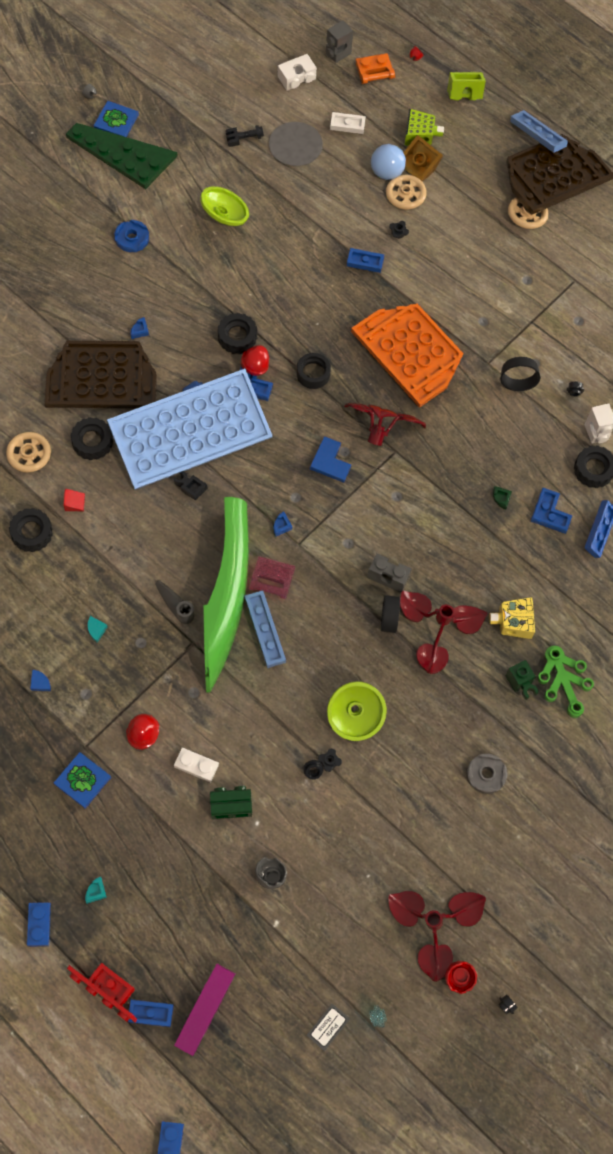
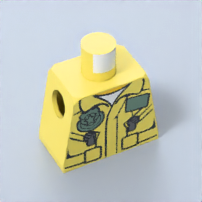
M532 598L501 603L499 613H489V624H500L502 635L532 639L535 633Z

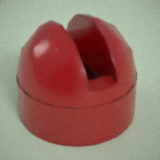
M416 46L411 49L409 54L410 58L413 57V61H418L424 56Z

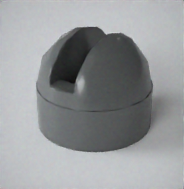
M89 83L83 89L82 95L88 99H93L92 95H96L97 91Z

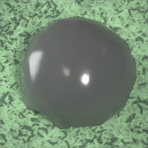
M263 857L257 862L255 875L257 882L262 887L276 889L285 883L287 870L285 865L277 858L268 859Z

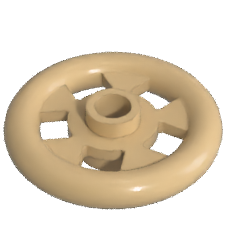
M400 175L391 179L386 187V196L393 206L404 210L420 206L427 194L424 183L412 175ZM402 182H410V185L402 184ZM394 186L399 187L398 191H393ZM413 187H418L419 191L415 192ZM399 196L404 200L401 202L398 201L396 198ZM412 197H415V198H416L415 201L411 202V201L409 200V199H411Z
M517 197L510 202L508 206L509 217L519 227L525 229L539 228L548 219V208L540 211L539 213H542V215L538 217L536 216L537 213L531 215L524 205L519 208L517 204L521 202ZM519 212L521 217L519 218L516 213Z
M35 432L18 434L9 442L6 449V457L9 464L14 469L26 473L35 472L43 468L51 456L49 442L44 436ZM31 439L32 443L24 444L23 440ZM39 444L43 447L41 451H38L36 447ZM15 447L20 448L19 454L14 453ZM37 456L41 458L37 463H34L32 461L36 459ZM21 458L27 461L25 465L19 463Z

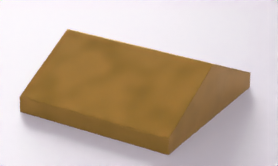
M418 135L403 152L406 157L405 170L422 182L435 171L443 157L440 152Z

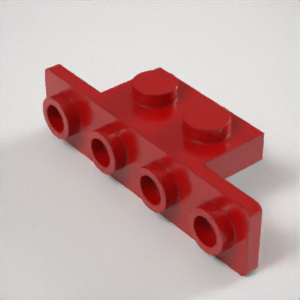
M103 963L98 966L89 979L70 965L67 967L71 972L69 977L78 984L81 981L86 984L85 990L94 997L97 994L103 998L101 1002L109 1009H112L113 1006L118 1009L117 1015L128 1022L130 1019L134 1023L137 1021V1018L123 1007L135 990L129 983Z

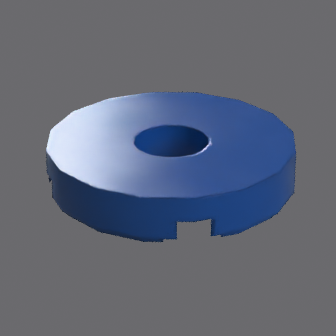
M137 220L122 222L114 232L117 246L126 252L143 250L149 242L148 228ZM129 234H135V235H136V237H134V238H129V237H127V236H128Z

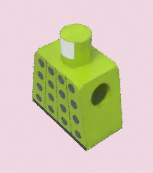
M409 109L404 145L409 146L417 135L431 145L433 136L443 137L444 127L434 125V115Z

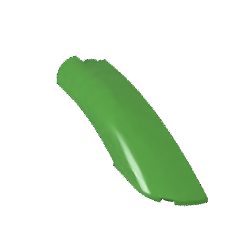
M224 497L225 541L223 557L208 605H203L206 693L211 692L230 653L241 619L247 588L249 562L247 502L236 497Z

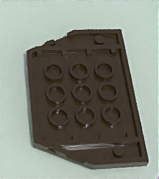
M560 134V136L567 140V147L559 151L552 152L539 143L508 156L506 161L512 192L531 215L612 180L613 172L595 151L580 147V143L569 139V137Z
M67 340L62 351L56 356V361L51 368L49 367L46 373L45 408H140L156 402L157 374L149 362V358L144 352L140 341Z

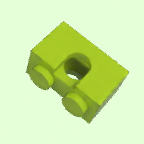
M450 72L447 87L448 95L453 100H461L462 97H467L469 100L483 99L486 80L482 72Z

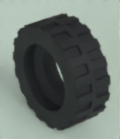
M232 313L228 316L226 315L220 321V325H218V341L227 352L242 354L256 344L257 326L250 316ZM237 326L244 328L246 331L245 338L239 341L231 339L229 337V330Z
M88 417L87 419H82L72 428L71 433L73 449L83 459L98 460L101 457H105L113 445L109 425L98 418ZM89 431H96L100 434L101 441L98 445L90 447L84 444L83 436Z
M598 445L584 448L577 456L574 465V474L577 476L578 481H581L583 485H587L590 488L604 487L606 484H609L613 478L612 452ZM591 459L600 460L604 465V471L598 475L590 473L586 467L587 462Z
M26 508L23 511L17 512L12 517L13 519L9 523V532L13 543L20 550L22 549L25 552L40 551L50 543L53 529L51 521L45 512L43 513L42 510H36L35 508ZM26 523H37L40 526L39 535L35 538L23 536L22 527Z

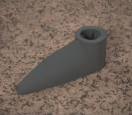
M158 580L155 585L171 612L181 623H191L194 619L192 603L184 601L176 592Z

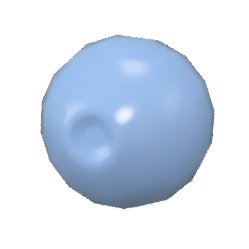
M381 145L372 154L371 168L379 178L385 180L394 179L400 176L405 169L406 157L403 151L396 145Z

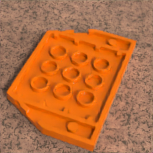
M418 303L398 306L396 309L390 310L379 309L351 328L352 334L419 408L447 389L463 357V352Z

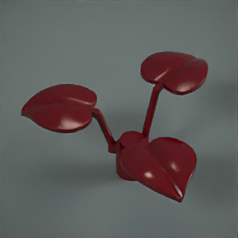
M358 403L345 404V407L350 406L370 415L369 431L371 432L368 442L382 446L384 436H388L389 431L398 420L420 423L426 428V423L408 414L395 413L370 404L368 406ZM374 413H375V414L377 415V417L379 418L378 424H375V425H374ZM383 417H395L385 431V427L381 426Z
M404 590L400 595V608L408 620L420 622L423 617L429 618L436 615V621L440 624L434 646L428 643L423 644L416 653L418 663L430 674L440 672L448 663V651L443 647H437L444 626L448 625L452 620V623H456V627L460 632L474 634L481 628L488 614L486 611L472 606L461 605L453 608L447 604L430 613L432 604L427 596Z
M404 891L389 895V907L398 923L403 926L412 927L416 925L419 917L425 919L428 928L433 930L434 946L430 944L425 945L418 954L420 968L432 981L437 982L444 978L446 969L453 963V953L448 945L438 946L437 930L442 927L443 919L456 917L458 924L466 927L477 924L483 915L486 902L485 896L474 892L459 893L449 902V909L453 914H440L438 911L432 910L422 915L425 903L420 894L413 891Z

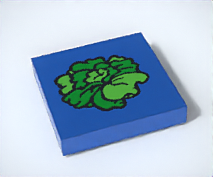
M107 101L94 124V128L127 137L139 113L136 110Z
M79 752L56 779L54 785L86 809L111 779V776Z

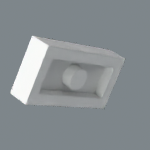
M332 112L330 130L364 134L366 116Z
M185 748L181 749L174 764V768L210 783L219 766V762Z

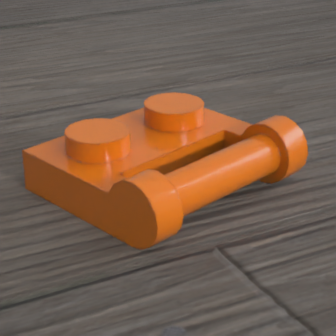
M388 53L356 59V66L362 84L385 78L395 79V71L392 68Z

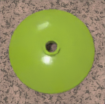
M214 186L204 189L201 193V205L204 211L215 221L227 226H240L249 218L247 205L235 193L225 188Z
M355 681L342 685L332 694L328 702L327 717L330 726L339 736L347 740L361 741L372 737L381 729L386 719L387 708L382 694L374 686L365 682ZM357 705L358 709L356 711H352V706Z

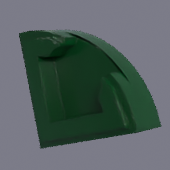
M494 486L493 498L498 506L506 510L512 491Z

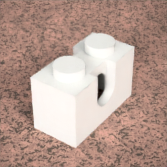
M308 54L278 65V78L286 91L297 88L302 82L310 83L315 80L317 68Z
M610 404L592 407L584 425L591 444L597 442L604 443L611 436L613 431V412Z

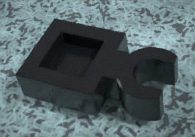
M184 471L180 472L182 479L173 478L175 485L181 487V491L195 501L208 489L205 482L194 475L188 478Z

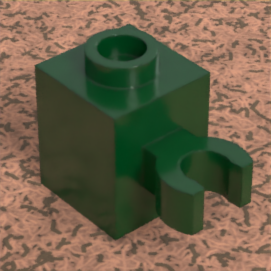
M526 660L508 669L505 676L515 692L522 689V696L525 700L530 697L527 693L528 690H531L534 695L538 694L537 687L532 685L536 676Z

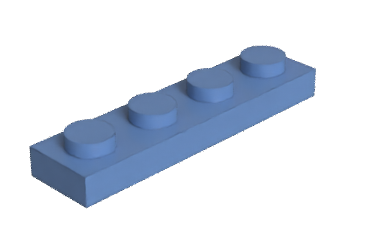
M523 110L511 116V123L552 152L567 147L566 139Z
M259 591L245 595V601L267 668L286 663L264 592Z

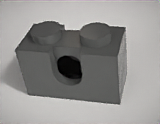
M343 20L327 29L326 40L328 44L326 45V54L335 63L349 56L352 52L353 30Z
M376 553L369 568L367 578L402 592L410 578L412 568L400 563L398 566L388 562L389 558ZM382 574L390 576L392 580L383 578Z

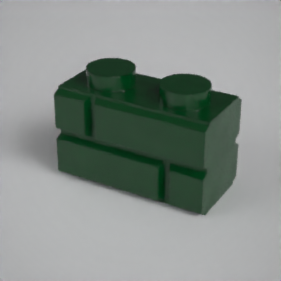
M237 786L234 790H226L224 787H219L210 792L212 819L252 817L251 789H246V786Z

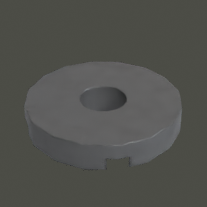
M480 754L470 762L467 769V779L476 791L483 794H492L499 791L505 784L507 768L499 757L492 754ZM489 769L492 772V777L485 778L482 775V770Z

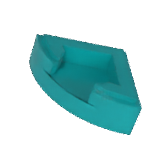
M90 616L88 631L92 639L98 643L108 626Z
M101 877L93 880L88 887L85 895L86 904L107 898Z

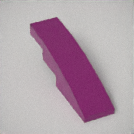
M216 964L174 1045L175 1047L194 1056L236 973Z

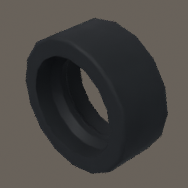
M309 353L299 359L297 363V378L304 387L318 389L328 383L331 374V364L324 355ZM309 364H318L324 368V374L318 378H310L303 373V368Z
M384 596L381 616L382 632H397L400 597Z

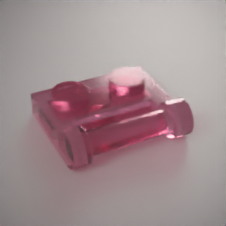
M259 556L249 589L253 591L255 589L286 599L296 566ZM262 578L270 580L273 582L284 584V586L282 589L279 587L258 582V579Z

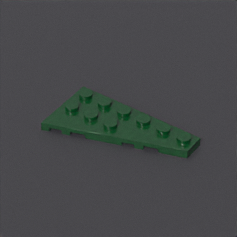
M76 123L66 133L67 139L144 189H147L178 157L175 151Z

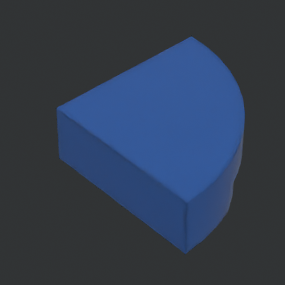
M145 317L138 319L131 328V339L149 335Z
M285 512L280 513L274 522L273 531L275 537L292 530V525Z
M32 670L31 691L51 692L48 678L42 672Z

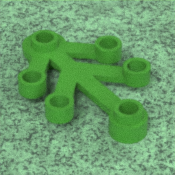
M550 646L545 652L547 663L543 671L538 675V682L547 684L550 680V672L555 666L557 675L544 697L548 702L555 701L557 691L562 684L569 701L567 713L572 718H578L582 715L584 706L581 702L577 701L570 682L580 686L584 691H590L594 686V682L590 678L583 679L566 671L563 666L565 664L574 668L575 672L580 674L587 668L584 661H575L565 656L562 648ZM552 652H556L558 657H554ZM577 665H582L583 669H578ZM541 675H545L547 680H542ZM584 682L590 683V687H586ZM548 693H552L554 698H549ZM577 705L580 710H574L573 706Z

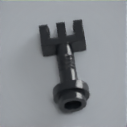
M256 125L254 130L239 133L237 132V127L227 129L225 132L228 146L240 145L239 139L254 136L261 139L264 136L262 126Z

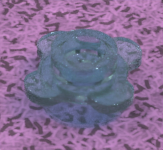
M374 1006V1009L370 1010L372 1024L374 1027L379 1026L383 1028L385 1027L384 1022H387L385 1011L380 1009L379 1006Z

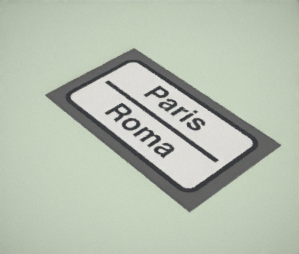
M331 1004L306 1036L325 1051L350 1018L334 1004Z

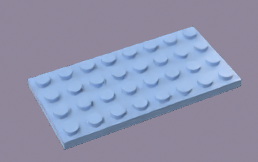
M246 369L107 419L134 490L273 437Z

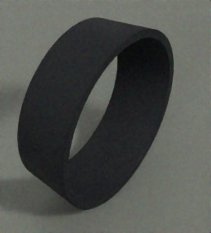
M514 357L507 360L502 366L500 381L509 390L527 391L537 386L540 382L541 376L538 364L531 358ZM519 366L529 367L536 371L531 377L526 379H512L505 374L507 370Z

